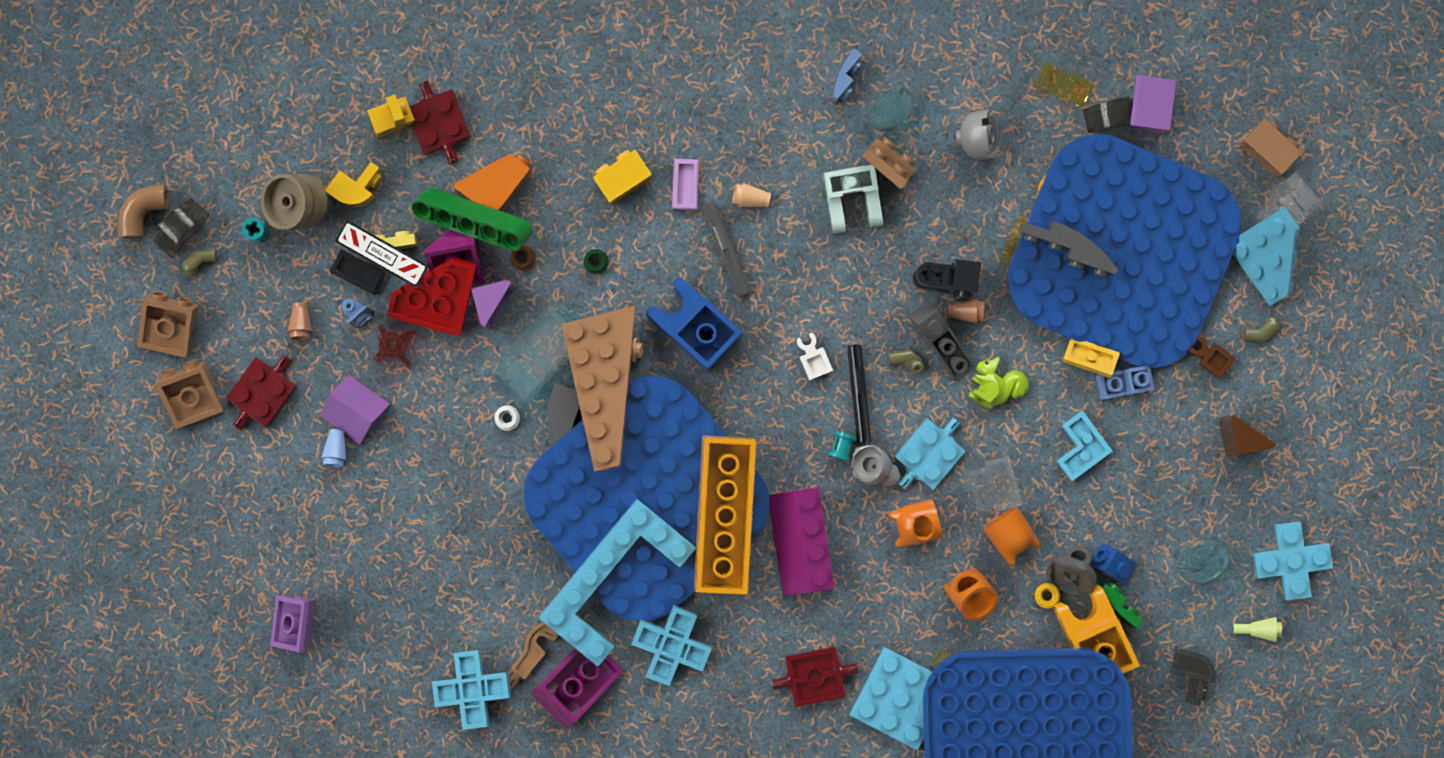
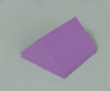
M1136 75L1130 126L1155 136H1162L1170 131L1176 80Z
M508 280L471 289L480 324L491 330L516 288Z
M349 375L330 393L320 416L339 430L345 431L347 436L361 445L390 406V403Z
M276 595L270 646L302 653L310 650L316 599Z

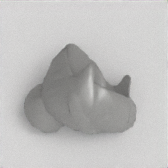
M867 444L855 448L854 453L851 455L854 479L867 485L882 484L886 487L896 485L899 482L900 473L898 467L892 464L887 453L880 449V447Z

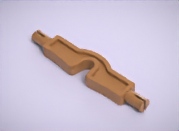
M544 622L539 623L529 632L525 640V649L511 668L513 673L509 677V681L511 683L514 680L510 686L512 691L521 678H527L531 670L546 654V650L537 643V638L544 636L546 639L555 641L559 635Z

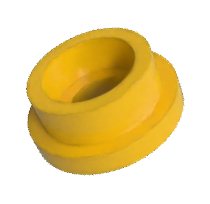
M1043 583L1036 588L1034 598L1039 606L1053 608L1060 600V592L1055 585ZM1045 591H1050L1052 595L1048 601L1044 600L1042 596Z

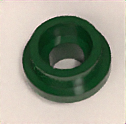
M593 249L586 253L583 263L589 273L597 275L607 269L609 260L605 252ZM595 257L601 260V264L597 267L591 264L592 259Z

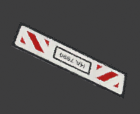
M346 220L335 240L339 245L417 288L428 268V265L348 220Z

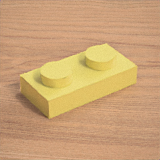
M410 231L396 232L395 237L385 238V235H375L398 249L418 247L417 236L410 234Z

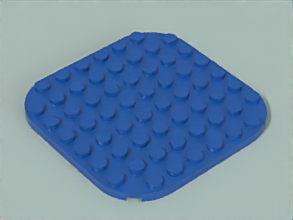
M1092 134L1080 137L1065 145L1052 160L1026 223L1047 229L1049 222L1055 221L1079 232L1097 245L1111 259L1118 269L1117 275L1109 274L1108 278L1093 274L1094 269L1085 266L1084 270L1071 267L1069 266L1070 261L1063 259L1067 249H1063V252L1055 251L1048 248L1049 243L1039 241V244L1024 240L1025 235L1021 234L1008 267V291L1015 304L1014 306L1021 315L1042 328L1078 342L1087 341L1119 352L1118 359L1136 366L1148 365L1149 368H1156L1172 364L1189 352V347H1193L1203 327L1239 240L1241 232L1239 206L1225 185L1206 174L1110 135Z
M645 376L629 381L621 467L598 473L594 471L584 423L581 420L545 451L530 468L524 487V502L527 513L536 528L575 572L636 499L641 501L696 547L702 435L728 436L695 397L676 381L659 376ZM756 469L754 470L751 542L762 531L769 512L768 490L762 476ZM640 535L593 593L611 612L622 618L633 621H640V619L650 621L663 617L671 612L673 605H680L695 592L696 549L683 565L679 567Z
M1086 648L967 650L955 653L941 661L933 669L926 681L923 692L925 758H1133L1130 688L1117 664L1098 651Z

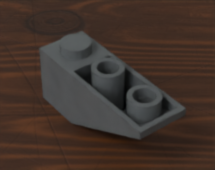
M925 302L908 315L917 332L954 381L975 367L940 311L931 303Z
M557 383L554 384L547 405L553 445L578 424L576 420L578 414L581 413L576 390Z

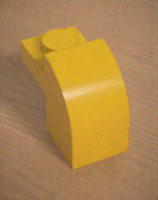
M394 94L385 98L386 104L367 110L377 139L404 129L414 122V117L406 97L397 99Z
M370 162L355 182L339 170L325 191L346 206H365L376 198V196L369 192V189L377 187L382 180L380 174L383 171Z

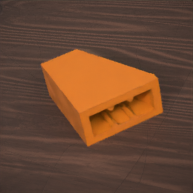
M508 154L456 182L453 187L470 201L503 211L532 173L528 167L530 162L519 154L516 158Z

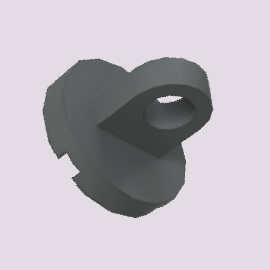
M1076 546L1070 548L1065 556L1054 558L1050 561L1046 570L1047 580L1050 583L1053 581L1059 591L1068 595L1085 596L1087 592L1092 593L1098 579L1096 573L1090 567V552L1084 547ZM1079 556L1084 558L1085 560L1080 561L1078 559H1075L1074 557Z

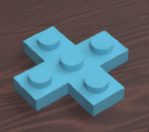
M1301 521L1275 524L1274 531L1277 550L1252 553L1256 578L1281 576L1284 600L1312 597L1308 572L1333 569L1330 543L1304 546Z
M673 605L664 628L640 619L631 645L654 653L646 673V678L670 686L679 663L703 672L712 646L689 638L698 616L697 613Z
M481 650L454 653L456 679L432 682L435 707L460 704L462 730L488 727L490 723L487 701L511 698L509 673L484 675Z

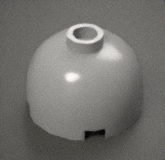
M991 109L970 113L962 121L961 129L956 131L958 146L962 145L964 152L975 160L996 159L998 150H993V144L995 139L998 140L995 117L994 115L989 116L992 112Z

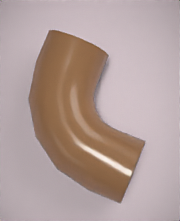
M166 184L140 188L126 198L119 210L118 238L144 237L143 222L145 216L150 211L169 209V190Z

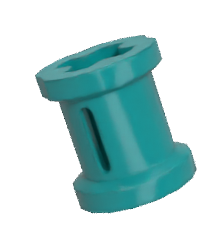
M251 217L242 224L241 230L245 238L257 243L267 239L269 229L263 221ZM258 227L260 228V232L252 233L251 228Z
M835 431L834 435L836 438L832 450L828 451L827 455L849 462L850 458L848 455L852 443L856 441L857 437Z

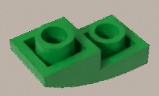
M1109 582L1108 586L1101 583L1099 586L1103 588L1113 611L1125 622L1138 629L1143 620L1137 616L1139 612L1126 604L1124 608L1122 607L1127 599L1121 594L1123 590Z

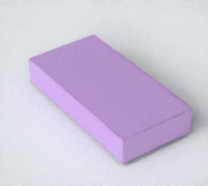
M674 159L672 210H697L699 160Z

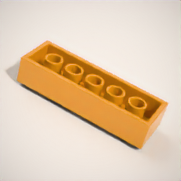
M702 435L694 589L696 592L748 594L756 440L754 438Z

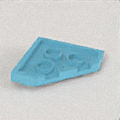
M1285 206L1240 234L1233 252L1234 257L1269 306L1293 291V282L1291 281L1292 272L1296 264L1297 250H1295V245L1300 227Z

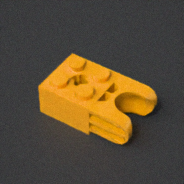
M1096 585L1093 592L1089 593L1092 601V611L1086 618L1077 619L1071 613L1069 607L1061 602L1054 605V612L1071 648H1086L1100 651L1101 647L1107 648L1106 656L1117 664L1123 674L1140 666L1103 588L1099 585Z

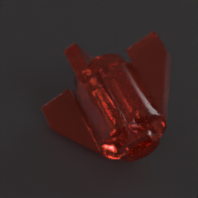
M383 324L379 325L378 328L382 334L379 339L380 350L373 357V360L378 363L387 356L395 359L399 358L408 368L412 366L405 353L408 348L407 341L417 334L416 330L412 329L399 334L393 331L388 332ZM391 340L396 342L393 349H389Z

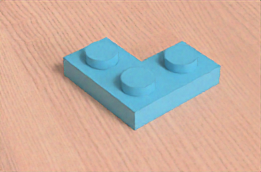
M1083 411L1078 412L1061 425L1075 444L1074 448L1056 460L1070 481L1075 480L1112 452V449Z

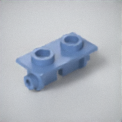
M347 299L342 304L343 311L350 318L346 322L348 325L355 328L360 325L362 328L373 318L371 314L375 311L366 305L363 306L353 299Z

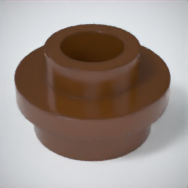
M523 245L518 251H512L510 259L516 269L526 271L534 266L536 255L530 247ZM526 254L528 256L527 262L521 263L519 256Z

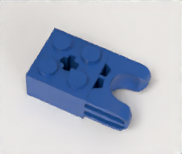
M678 277L673 284L674 291L683 301L682 308L677 313L667 314L656 306H651L645 313L647 318L708 374L740 341L742 331L684 279ZM702 333H712L711 340H702Z

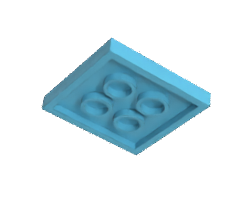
M883 647L849 715L918 751L924 739L923 692L926 681L932 671Z

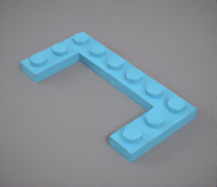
M638 499L632 503L538 617L597 666L610 653L614 645L581 619L576 612L640 535L679 567L683 565L696 549L692 543Z

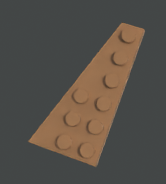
M636 306L561 324L592 463L596 473L621 467Z

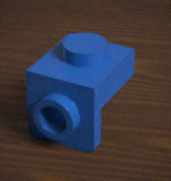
M1104 543L1091 561V566L1104 572L1122 585L1126 583L1137 565L1133 560Z

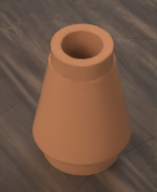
M973 299L949 303L948 318L978 324V321H984L985 301Z
M293 303L287 330L291 340H310V334L313 331L307 303Z

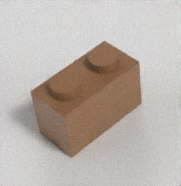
M1263 119L1239 145L1277 178L1291 166L1302 152L1298 149L1299 145L1292 138H1286L1279 132L1280 128L1276 123Z

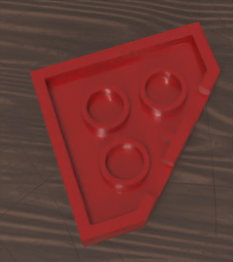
M453 257L424 273L417 288L408 283L392 292L387 317L460 337L478 264Z

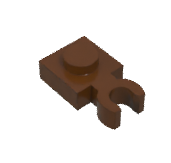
M1197 336L1196 341L1200 343V349L1197 351L1190 346L1188 353L1193 356L1199 355L1202 357L1198 364L1220 379L1235 360V357L1216 343L1212 344L1209 348L1206 340L1203 337Z

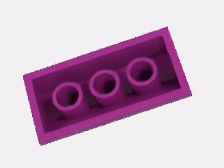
M819 487L770 494L769 508L783 595L834 589Z

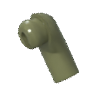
M196 250L192 252L182 264L185 275L189 277L195 276L198 272L197 267L201 263L217 262V250Z
M1268 317L1260 329L1245 328L1243 340L1267 342L1280 330L1278 319Z
M910 349L888 353L890 366L903 363L916 374L924 370L923 359Z

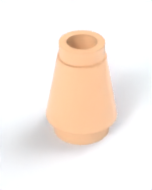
M742 183V185L736 184L732 203L738 205V207H768L771 193Z

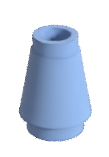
M329 430L321 457L324 466L341 468L344 462L347 461L345 431Z

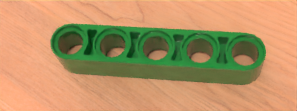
M427 188L411 206L414 215L421 220L511 251H518L533 234L531 224L525 219L434 188Z

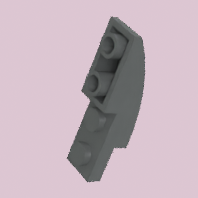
M1055 221L1049 222L1047 229L1029 223H1022L1019 233L1025 235L1024 240L1039 244V241L1049 243L1048 248L1059 252L1067 249L1063 259L1070 261L1069 266L1084 270L1085 266L1094 269L1093 274L1108 278L1109 274L1117 275L1118 269L1111 259L1097 245L1079 232Z

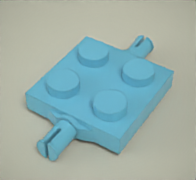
M926 418L895 454L894 457L903 464L907 471L906 475L898 482L902 488L907 490L914 479L923 481L934 490L965 453V450L951 436L961 425L955 418H952L944 429L937 427Z

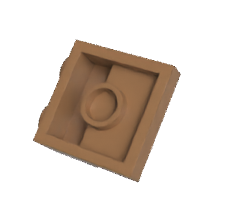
M878 136L862 157L902 189L917 168L914 166L916 162L908 154L903 153L901 155L894 149L896 145L885 136L882 139Z
M160 291L152 292L142 301L137 347L187 358L190 354L192 331L196 328L199 305L193 304L192 299L187 297H178L175 300L167 298V293Z
M197 359L188 361L183 364L184 369L174 372L173 368L164 370L159 374L160 378H157L155 382V387L175 429L224 411V407L214 387L215 382L205 361L199 363Z

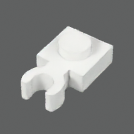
M813 333L809 334L811 339L809 345H804L800 338L797 339L798 347L806 353L799 358L809 381L833 371L824 348L816 350V337Z

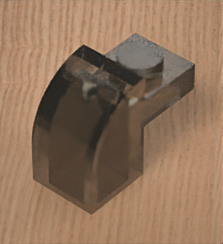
M1129 97L1118 98L1083 109L1088 134L1130 126L1133 99Z
M191 198L174 208L156 228L159 233L154 242L168 256L173 258L180 252L186 240L202 229L210 215Z
M1176 647L1171 672L1190 677L1185 702L1200 706L1201 701H1204L1207 695L1205 681L1216 683L1214 666L1202 654Z

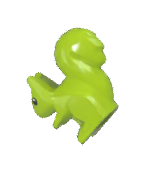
M996 357L994 360L979 362L976 365V370L980 375H975L972 380L979 384V388L970 392L968 397L986 408H993L1003 404L1010 396L1014 399L1023 397L1029 389L1027 377L1018 370L1007 372L1003 378L995 373L1000 361L999 357Z

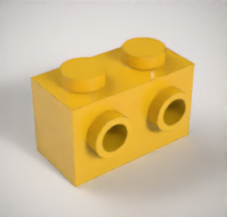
M629 150L624 151L616 157L617 162L611 166L605 164L595 171L597 175L593 179L610 205L618 202L653 178L636 150L632 152Z

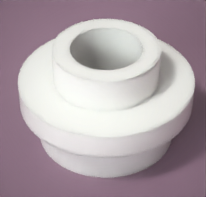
M502 406L495 413V423L502 430H513L520 422V414L512 406ZM506 413L512 416L510 423L503 421V416Z

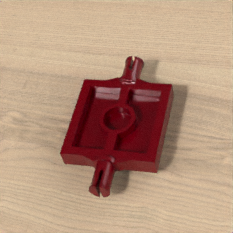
M425 81L424 84L420 83L419 86L424 98L419 103L409 107L414 117L412 126L424 155L435 151H445L449 164L458 162L459 159L454 147L460 141L470 138L471 134L455 92L451 89L441 94H433L429 81Z
M282 355L274 367L267 365L257 357L254 358L226 397L241 412L232 424L233 426L242 430L249 419H254L267 428L271 425L298 388L283 373L290 362H292L291 359Z
M833 646L785 656L788 668L787 677L772 679V684H776L773 685L774 690L789 687L793 694L794 705L798 707L844 698V676L859 674L858 669H855L858 668L857 663L842 666L837 657L836 647Z

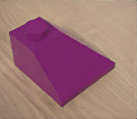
M448 230L424 250L429 271L455 257L478 264L473 285L485 283L476 238Z

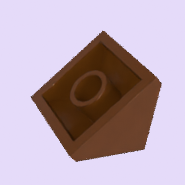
M1234 415L1224 416L1219 420L1226 456L1273 449L1276 446V443Z

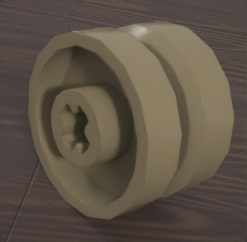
M277 174L271 177L263 187L261 208L269 224L277 229H308L318 225L324 218L327 209V195L319 179L311 174Z

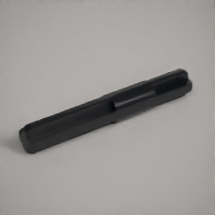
M855 344L848 346L847 352L856 439L858 444L871 443V431L862 346Z

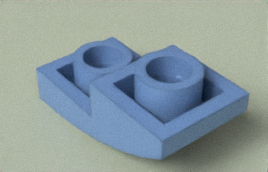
M855 48L839 72L832 98L835 103L840 98L844 101L853 91L850 86L854 80L848 74L850 73L853 76L862 65L859 62L862 54Z
M1148 365L1113 372L1111 378L1096 375L1100 400L1155 390L1151 369Z

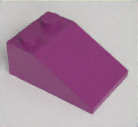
M574 648L536 685L530 694L566 729L586 712L624 670L609 655L597 666Z

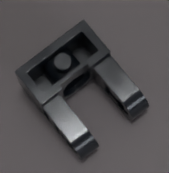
M956 259L951 265L926 262L921 264L914 272L913 283L921 290L951 294L955 300L968 301V299L978 293L982 262ZM924 271L927 272V276L931 277L929 281H925V276L922 275Z

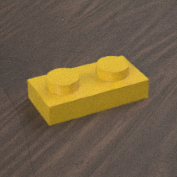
M1070 339L1062 362L1111 378L1120 353L1087 341L1078 342Z

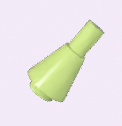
M1276 617L1250 624H1233V633L1250 634L1254 637L1277 642V637H1282V623L1277 622Z

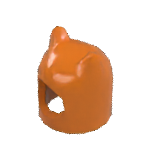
M931 498L905 505L888 514L889 519L896 521L899 538L895 541L897 547L919 545L942 539L943 537L939 517Z
M1017 506L1007 510L983 528L995 548L1006 562L1012 566L1016 564V556L1030 546L1036 549L1040 547L1039 539Z
M974 567L958 573L950 584L944 585L946 594L967 620H981L992 613L997 606V592L981 572Z

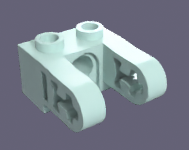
M872 164L823 173L833 234L846 232L841 196L850 193L864 192L870 227L883 225L876 172Z

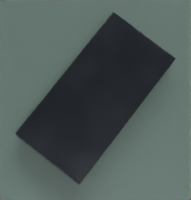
M340 250L329 271L373 295L376 294L386 275L382 270L343 250Z

